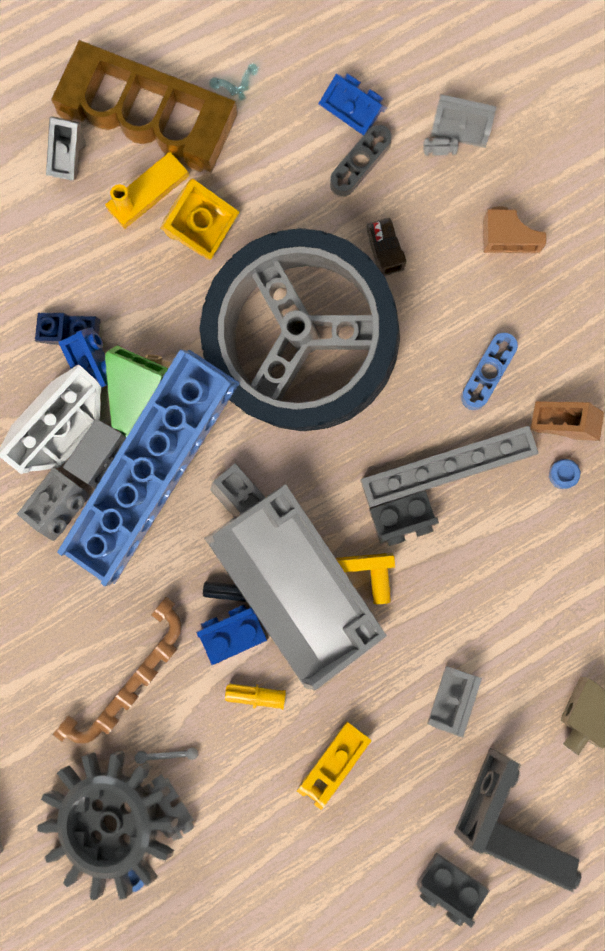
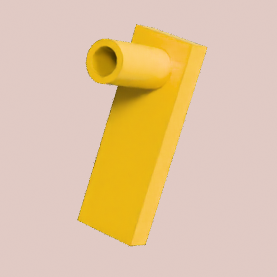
M168 152L127 187L121 184L113 186L110 191L112 199L105 204V207L119 224L126 229L187 179L189 172L171 152Z
M392 553L335 558L344 572L370 570L373 604L391 603L388 568H395V559Z

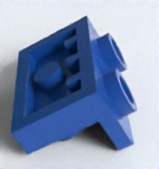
M346 73L345 77L336 74L318 104L364 136L373 126L381 111L385 112L387 109L381 103L384 98L371 89L367 93L359 88L361 82L350 74Z
M244 604L228 612L230 617L219 622L218 618L215 617L200 624L202 630L196 633L198 638L201 639L211 665H215L267 641L252 608L246 609Z

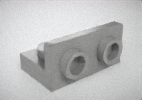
M53 467L17 515L37 532L55 541L63 533L76 513L83 507L90 494Z

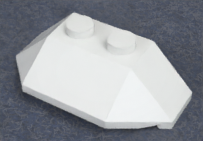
M79 364L51 381L11 425L0 447V457L20 474L61 467L72 455L95 419L100 420L101 386L99 382Z

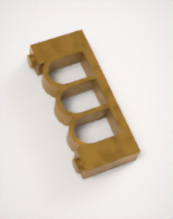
M78 40L51 98L57 114L62 118L83 122L85 117H87L93 126L103 130L115 129L120 126L126 138L138 144H147L157 140L158 146L163 153L171 152L176 158H184L185 163L191 169L198 172L205 170L212 173L237 116L235 100L81 40ZM105 74L127 82L117 104L112 109L100 112L91 108ZM141 88L163 96L151 122L143 126H134L127 122L128 115ZM176 102L199 110L200 113L187 137L174 141L163 136V131Z

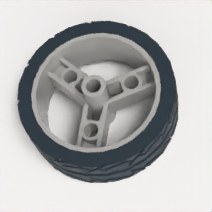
M302 228L267 234L249 242L232 255L233 258L227 260L213 278L205 297L206 301L202 307L199 328L204 359L239 382L238 387L229 400L252 417L278 428L303 432L327 429L351 420L372 404L388 383L397 361L400 342L395 300L385 276L373 260L346 239L324 231ZM310 266L325 268L342 275L352 282L365 296L372 315H309L284 270ZM259 287L281 327V334L251 383L239 363L235 346L236 326L240 311L247 298ZM277 289H287V294L283 299L274 300V293ZM293 304L299 309V311H290L285 316L282 314L284 309L289 308ZM316 325L332 327V338L321 339ZM351 326L354 328V334L349 339H341L339 337L341 328ZM288 342L298 350L290 362L282 358ZM315 350H369L359 372L347 385L334 394L312 402L290 403L281 401L309 353ZM283 364L285 366V374L281 378H273V368Z

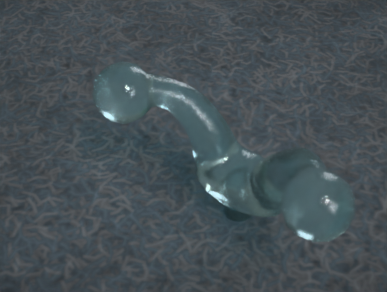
M253 63L248 65L239 87L216 77L210 79L209 85L213 89H217L221 85L230 92L231 96L238 94L241 101L245 99L243 92L249 90L250 75H255L258 72V67Z

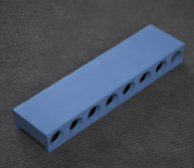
M180 349L57 553L61 556H67L101 580L103 586L115 584L238 387L239 382L193 351Z

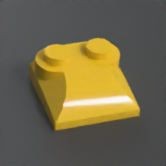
M192 178L178 195L164 218L160 229L170 239L178 240L210 261L240 212Z

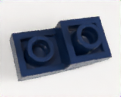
M38 313L35 341L59 345V341L76 334L80 330L91 327L99 335L101 319L96 316H68L65 313Z

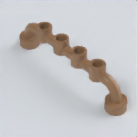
M165 597L151 614L159 622L164 618L168 621L170 626L168 633L92 726L86 731H78L74 728L78 722L68 715L53 733V736L61 742L67 738L75 743L85 744L96 739L102 731L107 735L119 721L115 717L122 707L128 710L139 697L134 693L141 684L147 687L158 674L154 669L161 659L167 663L177 650L173 644L181 633L182 625L179 616L172 609L175 605L173 601Z

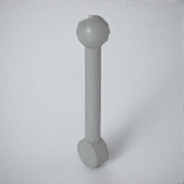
M189 748L187 751L153 754L139 751L135 755V761L138 764H143L147 760L183 757L194 760L198 757V751L196 748Z

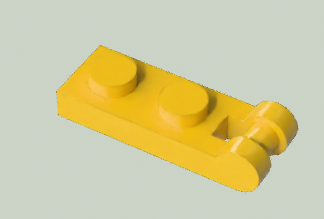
M346 721L296 791L303 797L305 795L315 801L314 805L322 810L372 740ZM318 778L327 784L323 791L314 786Z

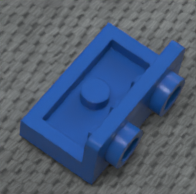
M93 327L80 330L76 334L58 342L70 369L79 364L99 382L101 388L108 385L105 354L102 349L103 343L98 333L94 332Z

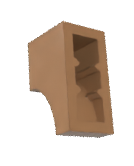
M497 206L487 210L483 219V253H541L546 245V232L535 231L524 225L517 216V210H508L505 206Z
M535 401L530 430L536 433L560 435L573 440L600 441L605 412L587 402Z

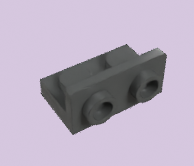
M426 491L369 509L380 544L388 542L389 546L406 541L404 536L416 532L417 537L434 532L432 526L439 523L438 518L434 516Z
M437 852L416 883L421 892L420 898L433 908H436L437 904L447 910L446 916L459 926L465 923L471 928L475 924L474 915L489 893V889Z

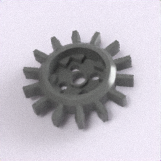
M117 751L110 756L108 772L101 773L96 753L93 752L82 756L87 779L82 781L70 766L64 767L57 772L70 791L66 796L53 790L43 794L42 801L59 809L58 820L49 819L37 825V830L47 834L52 832L58 833L61 846L53 848L44 858L49 863L58 861L66 855L71 861L73 867L67 873L63 882L66 887L81 879L82 874L86 873L92 876L90 899L97 900L105 892L106 879L114 878L119 899L122 900L133 893L128 875L129 871L133 870L146 886L158 878L145 858L148 854L163 861L172 857L174 850L155 839L157 830L167 831L178 824V818L172 816L157 817L153 804L164 800L170 793L168 786L157 788L148 795L141 786L151 768L148 763L137 767L130 778L122 774L124 752ZM97 799H99V800L102 801V803H103V808H102V809H99V808L97 807V805H96ZM125 802L130 806L131 812L125 809ZM106 815L115 817L117 821L115 831H111L105 826L104 819ZM95 831H99L101 833V840H98L95 837ZM124 833L130 836V843L124 841Z

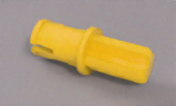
M229 683L225 690V700L228 702L253 705V708H256L257 705L283 710L286 690L261 688L259 684L253 687Z

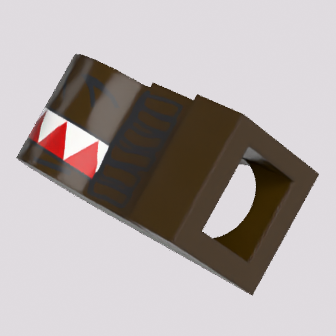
M388 217L367 223V233L375 263L382 274L387 276L404 271L407 260L404 251L401 250L398 237H396L392 220Z

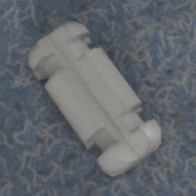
M453 137V140H449V138H433V141H429V138H426L423 143L424 155L429 156V153H432L433 156L448 155V152H452V155H455L458 151V140Z

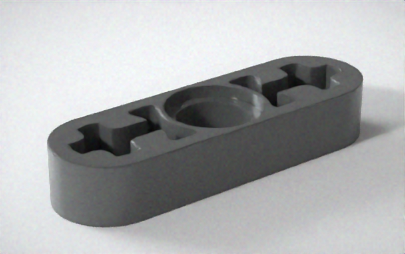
M383 125L371 127L332 172L330 187L334 194L341 197L350 195L389 150L392 135L387 127ZM374 137H384L383 143L378 142L372 152L370 148L373 145ZM357 155H364L368 158L369 163L364 167H358L353 163V158ZM350 170L352 174L348 178V186L346 184L339 186L338 178L343 180Z

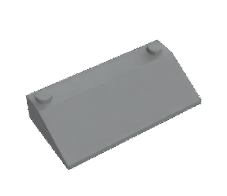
M286 484L204 538L305 688L316 691L387 636Z

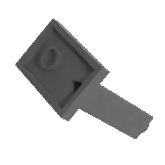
M490 748L454 834L471 850L482 855L483 853L491 855L573 892L581 882V872L578 871V858L497 822L510 789L518 782L521 764Z

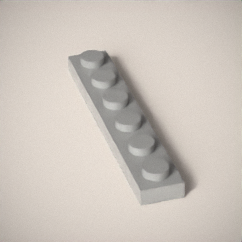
M526 426L363 478L360 481L369 508L523 460L539 453L530 427Z

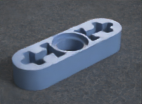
M500 333L491 341L462 391L461 401L467 409L479 410L489 400L517 351L518 344L513 335ZM505 341L508 343L507 348L510 351L506 350L498 360L494 358L500 347L496 343L501 344ZM486 364L493 365L497 370V376L493 379L485 378L481 372L482 366ZM479 383L485 385L479 394L482 401L476 400L475 403L471 402V395L468 391L473 393Z

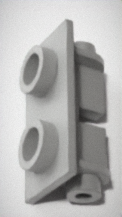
M161 774L151 781L154 785L153 788L150 784L143 786V788L150 795L157 788L168 786L170 793L164 800L153 805L158 817L172 816L178 818V824L175 827L162 831L167 838L171 837L173 840L183 838L179 832L180 830L186 834L194 828L192 824L194 819L183 802L172 808L170 802L179 796L169 779H164Z

